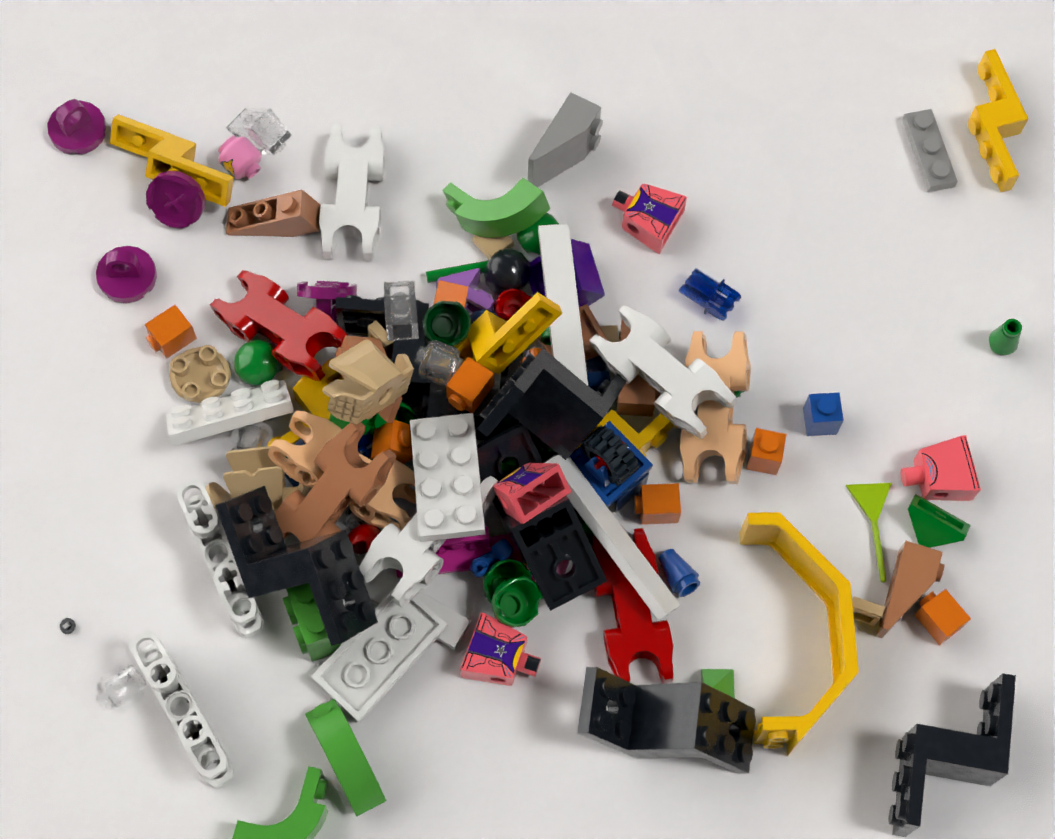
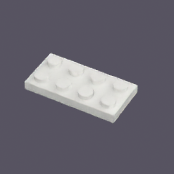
M270 380L255 389L242 388L233 391L230 396L223 398L210 397L195 406L182 405L173 408L170 413L166 414L168 436L173 447L294 412V408L285 380Z
M473 413L410 420L420 542L486 535Z
M393 589L375 608L378 623L343 642L311 676L358 722L363 720L449 627L448 623L417 595L406 605L400 607L393 602Z

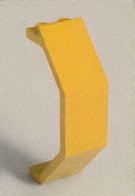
M780 512L747 513L739 532L740 545H767L773 548L824 602L827 609L833 676L832 686L808 714L803 716L762 717V723H758L757 730H753L754 744H763L765 749L782 748L783 744H787L788 756L859 673L851 583Z

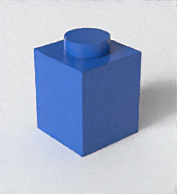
M840 392L808 395L803 407L807 436L837 435L844 421Z

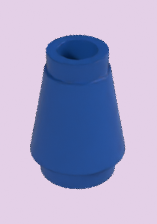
M668 549L658 557L673 593H677L679 597H685L693 593L700 586L699 574L674 549Z

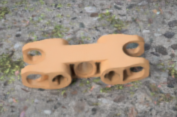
M694 331L685 359V366L688 367L696 358H699L716 371L720 379L733 394L734 391H749L751 364L745 333L735 331L729 353L722 358L715 359L707 356V341L703 331ZM714 400L704 401L698 405L697 417L706 426L708 433L705 437L700 439L681 428L680 451L683 460L684 479L688 483H697L701 463L709 456L717 455L725 460L726 481L729 484H738L746 458V424H733V407L730 409Z
M296 410L289 427L306 444L294 445L282 439H275L270 446L268 456L290 478L306 487L313 488L324 473L314 463V460L324 445L342 429L325 418ZM301 422L306 423L310 428L304 426ZM359 453L364 462L371 463L372 460ZM395 460L386 483L376 496L363 507H360L352 500L349 504L350 510L354 515L372 526L383 529L392 523L403 530L411 518L406 511L395 504L393 499L403 498L417 504L415 499L416 491L410 487H415L414 472L408 466ZM390 517H391V518H394V519L397 520L399 523L393 521L392 519H390Z

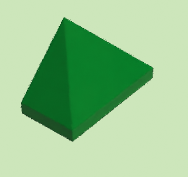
M917 494L914 495L907 509L918 544L928 548L964 541L971 526Z

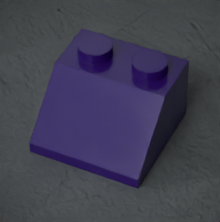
M571 239L579 307L586 304L590 306L604 297L605 292L590 244ZM540 255L530 262L531 276L529 284L533 296L538 292L546 297Z

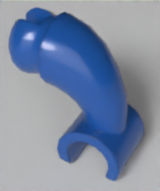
M506 539L499 540L491 547V551L471 562L470 571H472L474 576H484L489 567L495 564V562L505 560L511 555L513 548Z

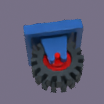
M610 421L604 426H599L569 456L607 507H610L653 467V464Z

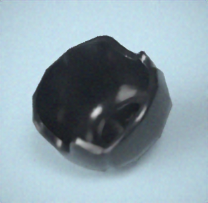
M504 248L495 252L484 268L486 285L493 293L498 295L512 288L522 290L531 276L530 262L523 253L513 248Z

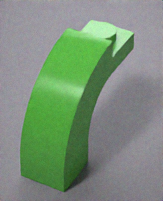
M524 178L505 195L492 200L475 199L451 182L442 190L448 201L446 206L456 215L462 229L480 237L496 238L518 233L533 225L550 210L544 191Z
M335 699L320 704L315 709L305 713L356 817L387 801L349 723Z
M308 766L299 802L291 815L277 824L267 826L237 820L232 839H314L322 828L328 814L326 805L317 803L318 799H324L328 780H324L322 769Z

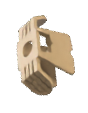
M366 339L330 360L329 367L344 375V380H334L323 387L322 392L330 397L328 409L334 417L358 424L365 419L372 418V416L392 405L397 398L405 394L408 390L414 368L406 354H398L394 364L370 340Z
M270 446L227 452L226 458L233 471L224 473L223 479L231 494L216 482L209 483L205 489L213 507L216 509L215 505L255 488L265 486L275 513L292 492L300 490L306 496L309 487L300 483L299 486L285 488V472L269 458Z

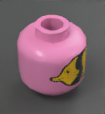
M236 136L230 137L218 150L220 153L219 163L234 179H241L245 176L251 179L261 169L258 165L262 158L261 152L244 136L238 138Z

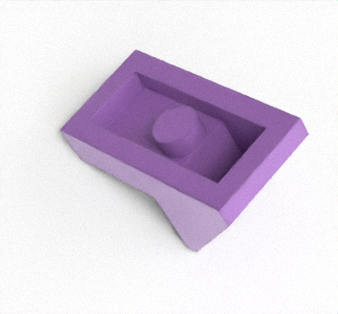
M479 268L440 277L437 280L436 288L439 280L468 286L465 309L472 314L474 311L481 309L494 312V300L483 290H475L480 282Z

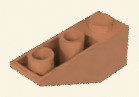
M301 189L229 207L226 234L231 236L297 237L320 231L321 204Z

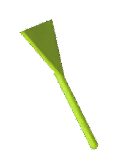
M892 483L846 485L849 492L871 521L880 581L885 583L887 579L877 521Z

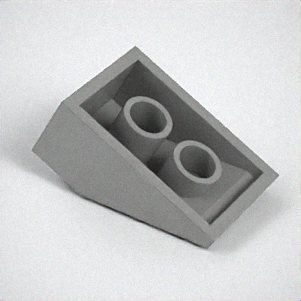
M570 92L528 158V181L539 187L583 161L590 150H596L601 140L599 131L603 124V120L600 119L601 106Z

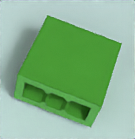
M309 583L287 588L288 596L282 599L292 625L299 624L293 627L302 654L309 652L312 662L332 655L341 644L331 646Z

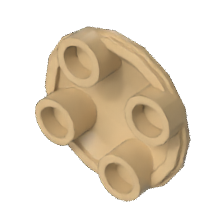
M211 345L188 349L174 357L170 363L169 377L171 386L178 396L187 401L201 403L206 398L218 397L223 394L229 385L231 377L229 363Z

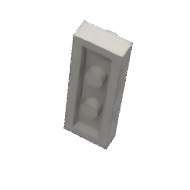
M932 109L904 114L902 121L927 192L954 188L958 181Z

